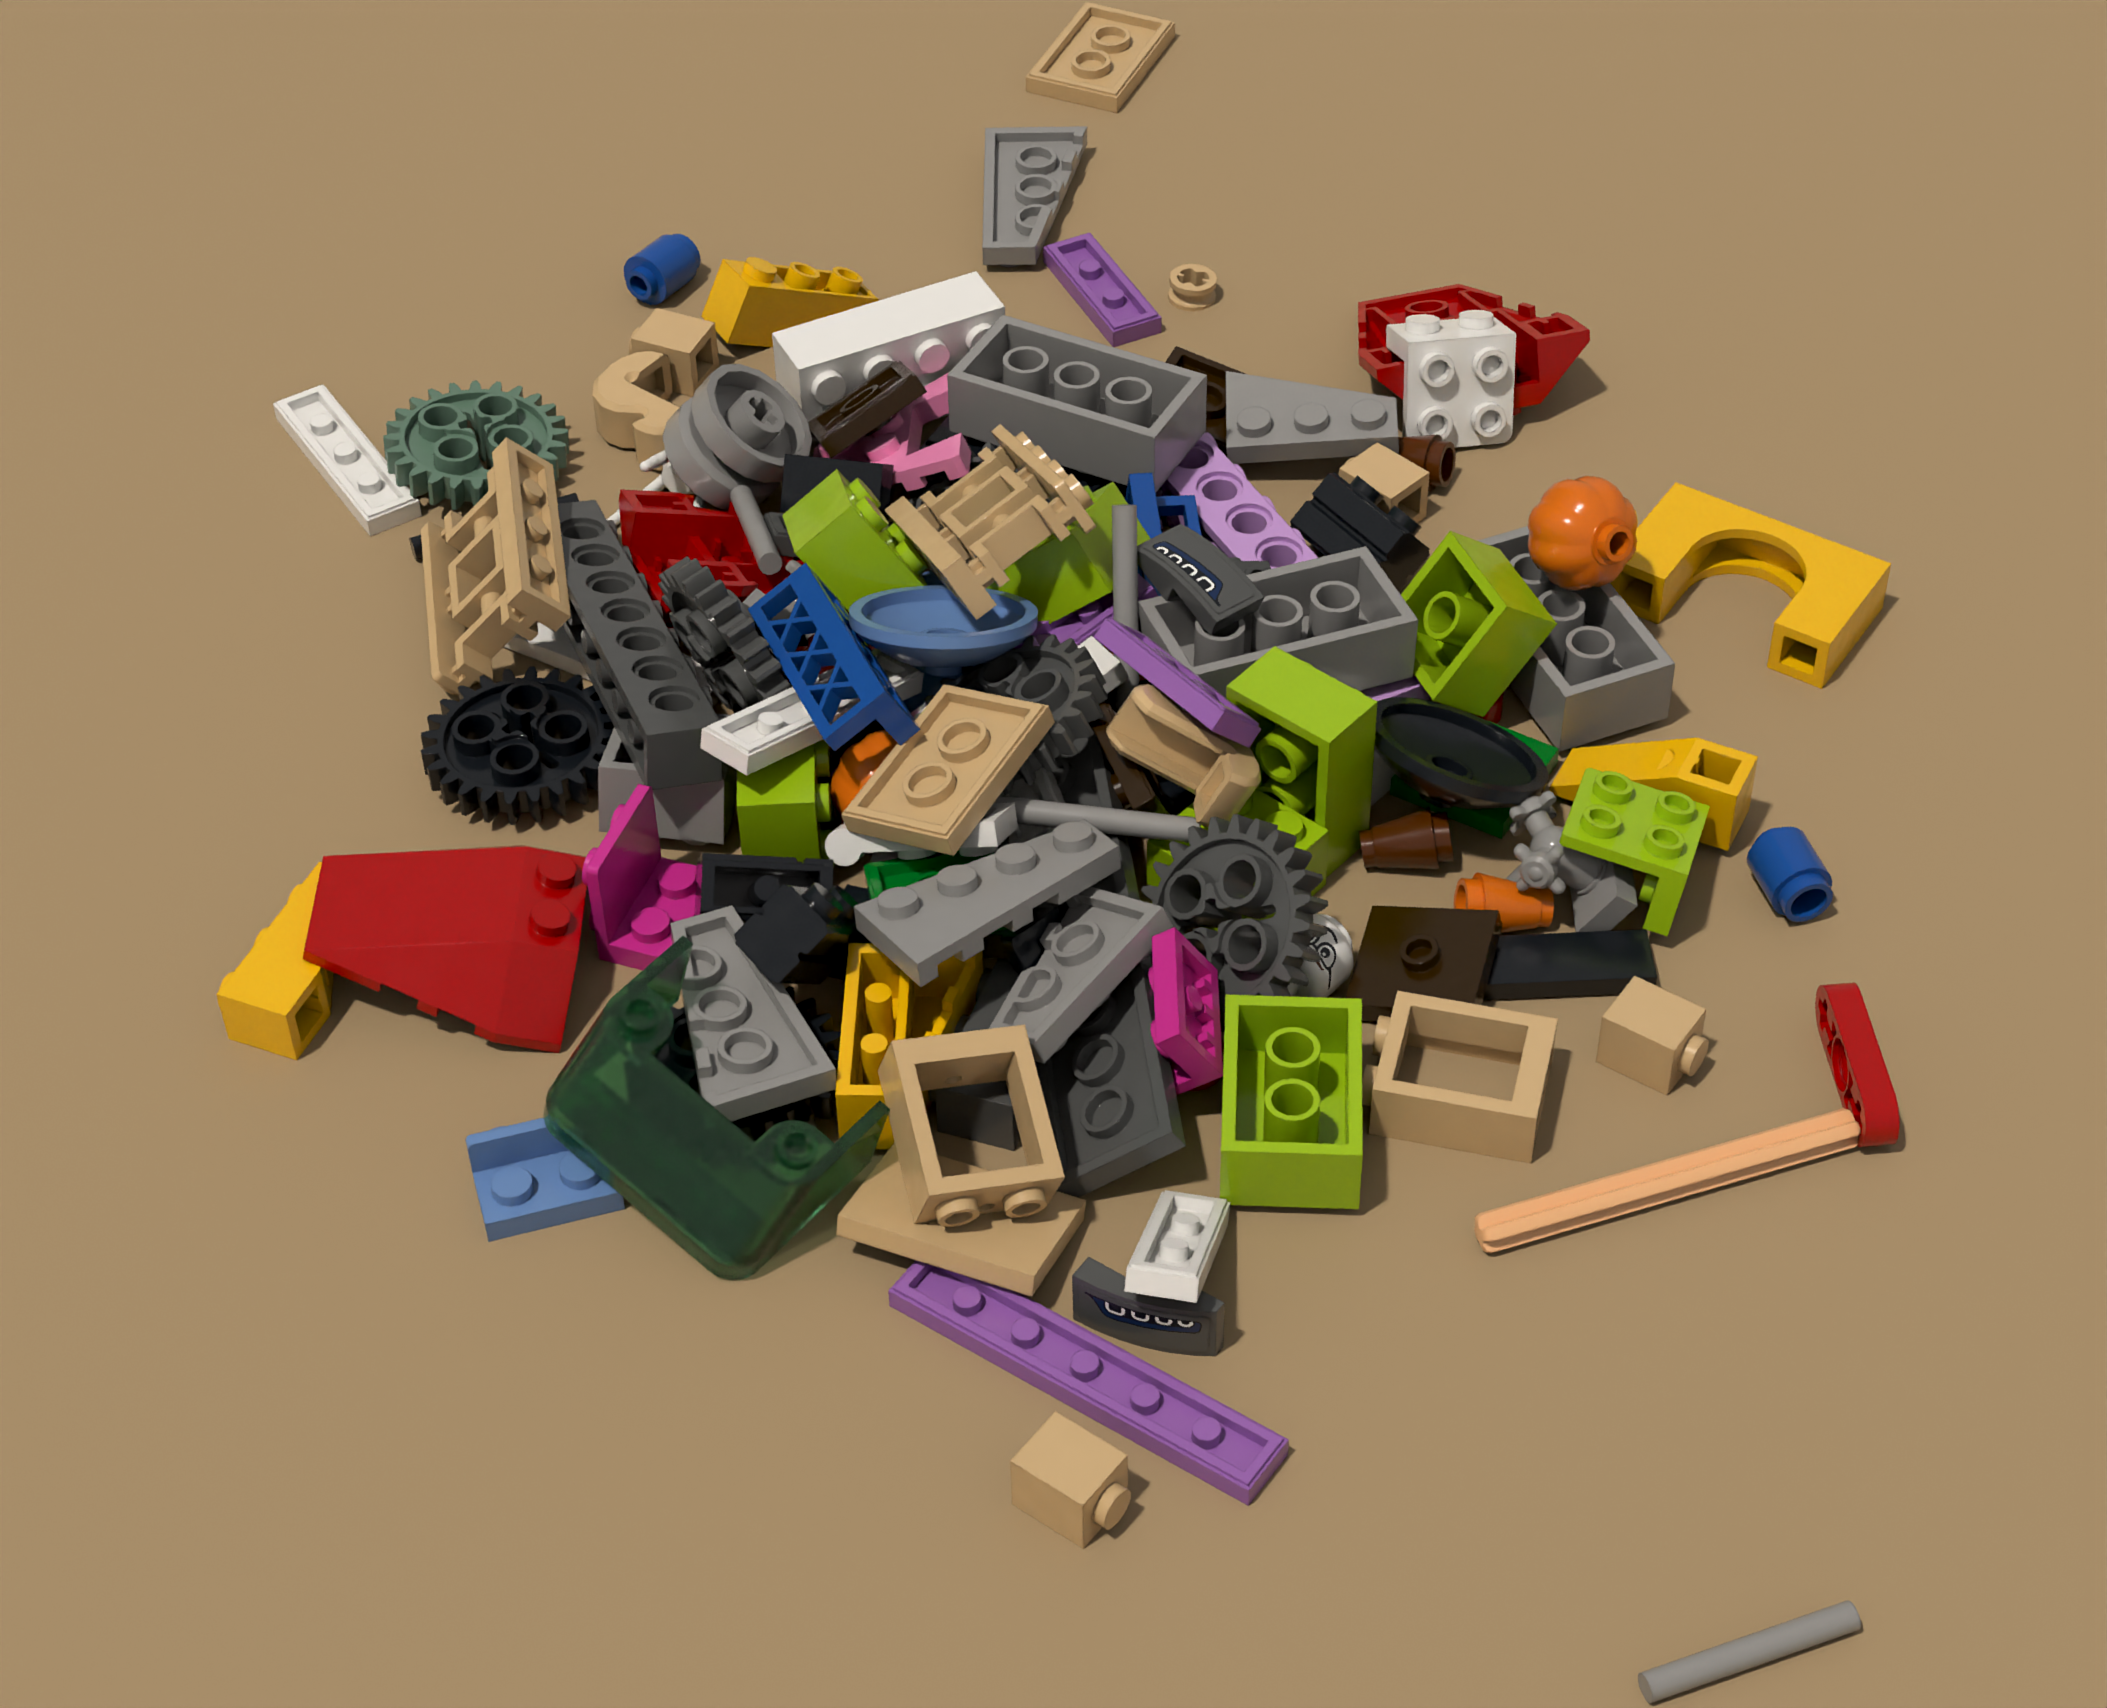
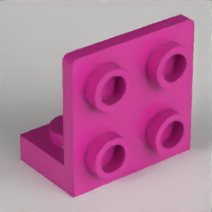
M638 784L626 804H620L616 808L611 819L610 830L599 847L592 848L585 858L582 881L584 885L588 886L591 903L589 925L590 929L595 931L599 959L671 977L676 969L671 939V923L695 916L697 866L661 857L651 786Z
M1173 927L1152 936L1153 966L1149 969L1148 976L1154 992L1155 1020L1151 1022V1036L1160 1054L1165 1058H1170L1176 1095H1179L1223 1077L1218 970Z

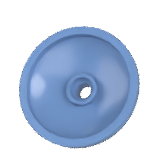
M945 585L914 586L885 590L858 599L849 608V625L865 643L897 661L925 667V673L929 675L954 676L962 672V667L989 662L1023 643L1038 626V609L1032 602L1023 597L986 588V591L997 605L976 620Z

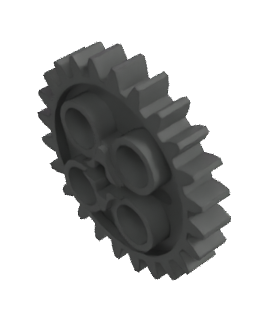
M686 556L659 574L661 582L658 585L665 594L662 596V600L672 611L669 613V617L676 633L691 652L693 660L701 664L704 669L702 672L711 689L728 709H732L734 713H737L792 687L780 662L768 648L769 643L756 632L754 620L749 615L745 606L731 590L726 589L721 579L715 580L707 566L702 568L696 558L691 560Z
M1051 634L1040 645L1035 636L1030 635L1024 641L1021 648L1015 649L1014 647L997 658L974 667H962V675L956 680L943 678L940 681L942 686L945 684L1049 705L1055 723L1003 790L1004 795L1010 794L1014 782L1021 778L1029 786L1034 784L1036 778L1035 771L1042 767L1048 771L1055 772L1058 769L1055 758L1060 754L1076 755L1078 751L1073 741L1079 738L1092 737L1094 732L1088 722L1103 718L1104 713L1099 704L1108 699V695L1103 688L1106 680L1085 646L1078 648L1072 638L1060 644L1054 634ZM935 695L926 696L924 701L927 705ZM921 713L916 714L914 716V720H916Z
M1233 814L1230 821L1211 817L1208 830L1196 826L1189 827L1188 838L1190 846L1171 841L1169 848L1174 861L1171 865L1155 861L1153 867L1161 881L1158 887L1147 885L1143 886L1141 890L1148 898L1153 900L1152 904L1164 908L1173 927L1218 970L1221 1032L1225 1030L1226 994L1291 996L1287 988L1290 983L1307 987L1309 980L1300 968L1304 961L1320 962L1321 959L1318 952L1309 947L1311 938L1326 935L1328 931L1324 926L1313 923V914L1328 907V901L1311 896V891L1323 880L1322 874L1305 870L1312 858V854L1295 848L1297 837L1293 834L1277 830L1278 825L1257 818L1253 820L1238 814ZM1275 913V915H1274L1273 917H1271V918L1264 919V920H1260V921H1259V920H1255V919L1265 918V917H1267L1266 915H1270V914ZM1242 915L1250 918L1242 919ZM1198 926H1204V927H1208V928H1218V931H1215V930H1211V929H1208V928L1200 927V928L1192 929V930H1195V931H1191V932L1186 933V931H1187L1188 929L1194 928V927H1198ZM1151 951L1150 956H1151V962H1152V966H1153L1152 951Z

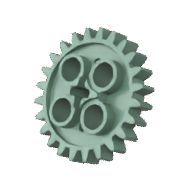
M477 380L472 381L469 390H461L455 383L449 384V393L442 394L432 388L428 389V401L411 397L409 399L410 410L402 408L395 410L396 421H387V435H383L388 473L395 474L396 485L398 487L410 485V495L412 497L421 496L429 492V503L433 506L445 498L451 499L452 510H457L464 501L472 502L474 507L488 492L487 472L493 467L492 452L506 437L553 464L555 481L559 480V469L567 467V454H569L568 429L565 427V417L556 416V405L554 403L542 405V396L539 393L523 398L522 386H517L509 392L502 391L501 382L498 381L489 390L481 389V385ZM467 420L471 422L474 431L471 428H467ZM480 459L486 461L487 470L483 468Z

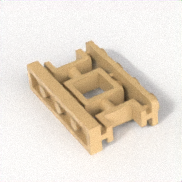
M1001 424L991 431L1000 446L994 451L987 447L980 451L977 455L982 460V463L939 496L935 497L930 491H927L920 497L924 504L917 509L902 496L884 510L893 523L908 537V540L929 569L976 620L997 605L986 591V588L994 582L999 587L1007 583L1010 579L1004 572L1006 568L1051 534L1060 541L1071 534L1066 528L1071 523L1077 525L1085 534H1088L1097 527L1086 512V509L1094 503L1073 474L1068 475L1055 459L1051 461L1039 445L1034 446L1023 431L1013 436ZM942 527L943 529L938 532L937 529ZM971 557L973 561L967 564L965 561Z
M507 437L492 452L493 467L487 472L488 492L464 517L450 510L444 517L445 528L431 521H428L421 528L432 679L443 690L453 695H459L458 687L461 685L475 691L480 689V676L482 675L493 680L491 659L516 634L532 641L538 635V622L556 632L571 617L553 464Z

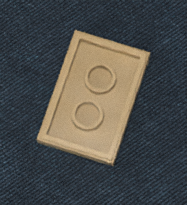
M1085 2L1027 74L1026 92L1118 113L1175 38V22Z
M944 684L915 720L921 730L901 746L898 743L841 814L847 830L954 856L1055 723L1049 705Z
M894 1142L838 1214L836 1235L1027 1296H1033L1084 1221L1086 1200L1056 1191L1050 1203L1042 1211L1030 1216L1012 1218L1008 1217L1005 1211L981 1214L975 1220L955 1227L940 1226L938 1221L914 1224ZM937 1155L942 1177L989 1171Z

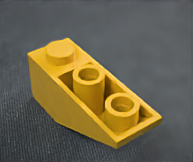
M748 257L746 261L722 259L701 317L704 320L715 322L716 332L729 344L773 347V332L876 302L879 299L862 283L863 278L858 273L845 267L837 266L832 271L815 269L801 262H791L789 266L774 265L756 257Z
M1698 737L1572 748L1553 780L1549 791L1553 792L1555 796L1574 801L1585 770L1593 768L1602 772H1617L1625 775L1633 782L1662 791L1683 793L1693 801L1710 806L1699 842L1728 851L1749 812L1758 756Z
M318 862L302 884L294 887L284 908L269 927H265L259 932L253 948L235 971L228 973L223 979L216 995L228 1039L298 1060L330 1017L334 973L303 959L322 862Z

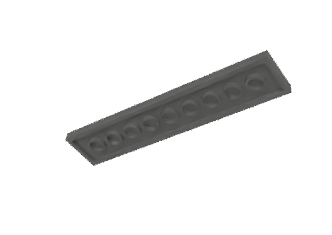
M1095 732L1092 737L1079 738L1073 741L1078 751L1076 755L1060 754L1055 758L1058 769L1053 773L1065 803L1123 809L1122 802L1118 798L1111 782V775L1115 772ZM1105 834L1119 845L1121 869L1091 887L1140 900L1128 836ZM1066 901L1062 904L1043 902L1036 906L1057 907L1060 923L1069 909ZM1150 954L1135 966L1110 993L1109 998L1101 1006L1097 1007L1074 1031L1058 1052L1054 1053L1044 1064L1036 1061L1041 1088L1065 1175L1057 1190L1058 1192L1079 1198L1186 1146L1170 1058H1165L1160 1054L1151 1036L1150 1026L1151 1022L1155 1020L1154 992L1148 976L1149 969L1152 967Z

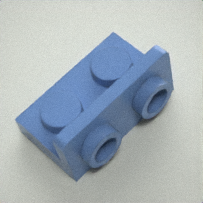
M598 1105L568 1110L556 1115L514 1125L496 1127L488 1131L471 1134L465 1139L488 1242L625 1209L622 1189L608 1143L602 1108Z

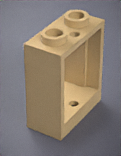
M1397 990L1391 1017L1379 1015L1376 1024L1372 1054L1381 1056L1378 1066L1367 1064L1362 1079V1105L1371 1106L1369 1134L1531 1164L1552 1068L1558 1018ZM1406 1045L1520 1065L1512 1101L1397 1081Z
M1025 1025L891 1041L879 1066L878 1075L914 1224L938 1221L940 1226L955 1227L967 1224L978 1218L981 1214L1005 1211L1008 1217L1019 1218L1042 1211L1050 1203L1065 1175ZM1006 1080L1028 1166L942 1177L921 1091Z

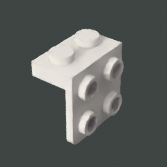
M1466 310L1459 313V319L1440 320L1439 317L1434 315L1417 314L1406 317V323L1387 325L1386 347L1404 361L1402 437L1438 434L1442 437L1443 441L1452 442L1455 448L1500 444L1507 442L1511 438L1513 432L1516 333L1496 319L1493 313L1484 310Z

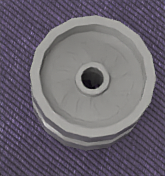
M742 364L721 365L713 371L695 390L694 396L682 404L670 417L664 429L663 442L666 456L677 476L697 496L717 508L728 511L731 502L730 493L733 488L739 485L748 486L752 490L758 506L761 505L780 486V482L783 481L785 454L809 456L812 436L808 420L797 401L780 383L760 370Z

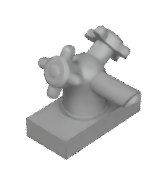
M1546 791L1541 796L1529 797L1521 804L1512 807L1509 814L1513 820L1510 825V831L1513 836H1518L1527 829L1532 837L1530 849L1522 843L1517 844L1514 848V855L1522 863L1506 878L1507 880L1517 882L1516 887L1519 891H1526L1529 887L1536 889L1548 887L1553 893L1561 894L1565 890L1566 885H1568L1571 891L1576 932L1610 931L1638 906L1632 868L1564 847L1559 843L1564 827L1554 826L1551 820L1557 816L1556 811L1551 807L1557 800L1553 792Z

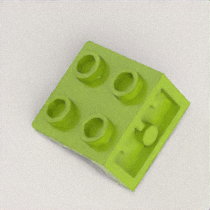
M1587 768L1579 785L1559 843L1564 847L1647 873L1638 900L1650 904L1643 929L1668 937L1710 806L1693 801L1689 796L1680 792L1662 791L1633 782L1625 775L1617 772H1602L1593 768Z

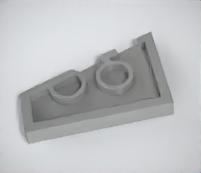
M1226 371L1227 458L1233 464L1358 456L1377 442L1395 453H1399L1397 402L1395 397Z
M1091 886L1067 900L1066 903L1069 909L1061 923H1049L1040 939L1045 951L1037 965L1020 973L989 1029L1025 1025L1034 1061L1044 1064L1065 1045L1067 1039L1090 1014L1109 998L1110 993L1135 966L1149 956L1152 951V936L1173 927L1162 906Z

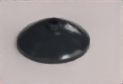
M1392 697L1377 701L1374 750L1396 776L1409 787L1416 790L1419 796L1426 802L1446 809L1458 807L1468 810L1512 808L1521 804L1529 797L1542 795L1549 778L1545 764L1530 747L1506 730L1466 711L1429 700Z

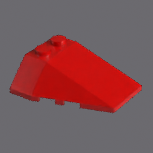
M1462 284L1358 302L1359 365L1402 400L1404 393V361L1386 347V327L1389 324L1406 323V317L1411 315L1428 314L1437 316L1440 320L1459 319V313L1466 310H1484L1493 313L1496 319L1516 333L1513 416L1521 413L1522 407L1541 404L1590 341V330L1569 315L1556 312L1551 314V316L1540 318L1536 316L1535 305L1520 303L1518 304V311L1503 307L1502 296Z
M620 489L619 510L622 545L629 547L636 573L642 572L644 574L650 598L660 602L664 623L667 628H674L669 617V613L672 611L662 600V596L665 594L658 585L661 582L659 574L686 556L691 560L696 558L702 568L707 566L715 580L721 579L726 589L731 590L741 602L756 588L767 594L791 575L785 569L789 561L795 560L801 565L804 563L798 557L780 556L782 567L777 573L772 575L762 573L732 502L729 504L728 512L693 506L694 495L677 492Z
M526 845L323 856L303 959L377 992L385 985L418 1000V1010L437 1017L440 1010L461 1018L476 1025L474 1034L489 1041L559 1053L580 944L587 886L582 881V870L586 856Z

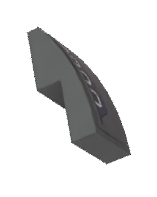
M1182 524L1137 546L1138 566L1162 597L1168 601L1179 595L1209 635L1254 613L1259 609L1264 599V595L1229 557L1206 538Z
M1088 1257L1072 1275L1073 1320L1095 1331L1143 1348L1190 1356H1216L1224 1347L1225 1303L1204 1291H1201L1197 1303L1124 1292L1126 1277L1091 1257Z

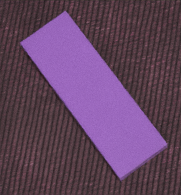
M1091 233L1043 247L1044 264L1112 347L1161 333L1162 317Z
M1105 618L1094 635L1096 640L1211 731L1248 748L1251 746L1261 731V728L1258 727V722L1148 636L1112 618L1110 620Z

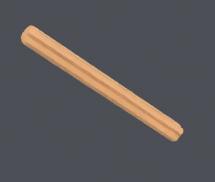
M1838 1109L1478 1213L1475 1216V1236L1484 1252L1494 1253L1854 1148L1858 1145V1135L1861 1134L1860 1126L1855 1121L1850 1110Z

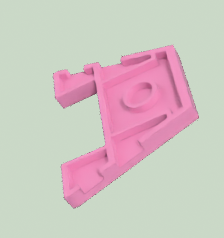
M948 373L924 386L927 392L894 414L890 422L880 430L869 436L861 437L832 459L894 465L892 485L902 482L907 492L926 487L928 482L925 476L945 471L950 481L964 477L970 472L971 450L962 433L920 450L923 425L949 414ZM820 444L814 449L813 457L831 458Z

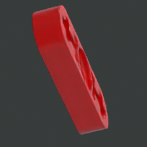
M1855 982L1820 985L1817 989L1815 1000L1818 1032L1844 1109L1850 1110L1855 1121L1859 1123L1861 1134L1858 1135L1857 1146L1894 1145L1898 1140L1900 1129L1898 1102L1859 986Z

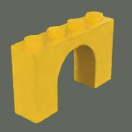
M1675 482L1637 527L1636 551L1633 557L1625 564L1621 574L1613 582H1610L1638 617L1659 624L1689 587L1711 576L1723 574L1748 575L1766 580L1778 586L1792 600L1774 622L1767 668L1822 689L1882 610L1891 563Z

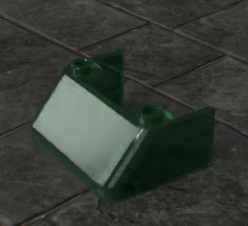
M682 936L608 1001L550 1086L544 1105L543 1119L548 1131L560 1143L707 1270L724 1279L739 1280L755 1274L871 1162L890 1108L879 1100L835 1143L816 1127L795 1120L784 1121L774 1125L754 1142L654 1057L670 1038L674 1023L670 1007L679 1000L693 943Z

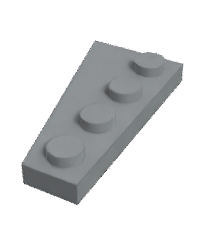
M1087 126L985 128L983 265H1000L1003 267L1036 265L1087 146Z
M1085 819L1079 822H1066L1058 825L1050 833L1023 843L1004 845L994 854L964 865L948 866L939 871L935 876L906 887L887 889L880 893L877 898L855 905L856 928L918 986L922 987L939 977L937 965L953 955L963 962L984 950L983 938L997 929L1005 927L1015 932L1033 921V908L1041 903L1062 904L1121 869L1119 845Z
M733 905L671 923L672 947L707 1129L836 1089V1068L783 984L770 982L735 944L734 934L744 923Z

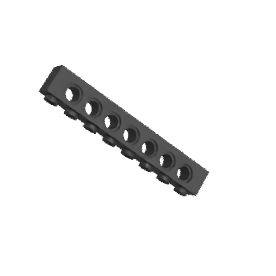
M596 500L558 504L571 617L562 626L643 784L651 786L652 790L722 781V761L702 750L700 743L702 728L725 717H717L713 710L712 697L708 687H701L696 679L693 660L691 657H684L681 653L675 629L667 628L664 623L661 604L658 600L650 598L646 578L642 572L636 573L629 547L621 546L619 543L614 521L606 520Z

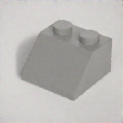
M716 714L717 717H725V718H726V717L730 716V715H726V714ZM615 727L598 766L599 832H608L610 830L611 819L616 808L620 804H626L638 784L644 785ZM722 761V781L653 790L659 838L682 840L691 845L724 844L735 812L737 770Z

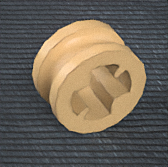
M1183 264L1175 267L1170 272L1169 284L1171 288L1169 289L1168 299L1175 308L1194 312L1204 310L1215 302L1216 293L1214 289H1216L1217 276L1212 269L1200 264Z

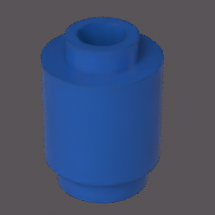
M666 234L660 236L626 261L624 265V278L627 288L633 296L649 305L660 304L695 277L701 261L699 251L693 241L685 235Z
M1778 827L1763 832L1756 839L1748 852L1747 864L1774 910L1782 915H1786L1789 920L1795 922L1808 921L1823 913L1833 899L1831 889L1832 878L1804 832L1796 827Z

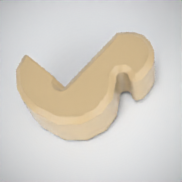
M653 351L636 352L627 355L609 365L596 378L593 384L592 396L597 431L608 443L624 449H636V457L639 464L665 450L663 433L666 422L680 408L667 401L673 392L668 355ZM663 465L653 470L662 471Z
M1145 684L1134 687L1106 728L1111 746L1120 755L1196 795L1193 806L1196 823L1208 827L1211 817L1230 821L1233 814L1240 812L1261 782L1260 767L1250 748L1211 731L1190 713L1179 708L1175 701L1154 685Z

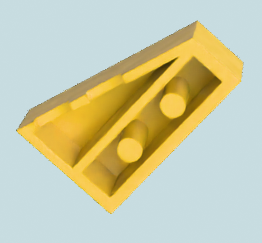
M849 943L835 1092L840 1149H890L895 1141L878 1075L879 1066L891 1041L954 1033L960 1017L963 1014L970 1016L976 1004L977 987L983 973V951L964 962L953 955L937 965L939 977L920 987L873 943ZM928 1090L921 1092L926 1112H928L932 1102L929 1101Z

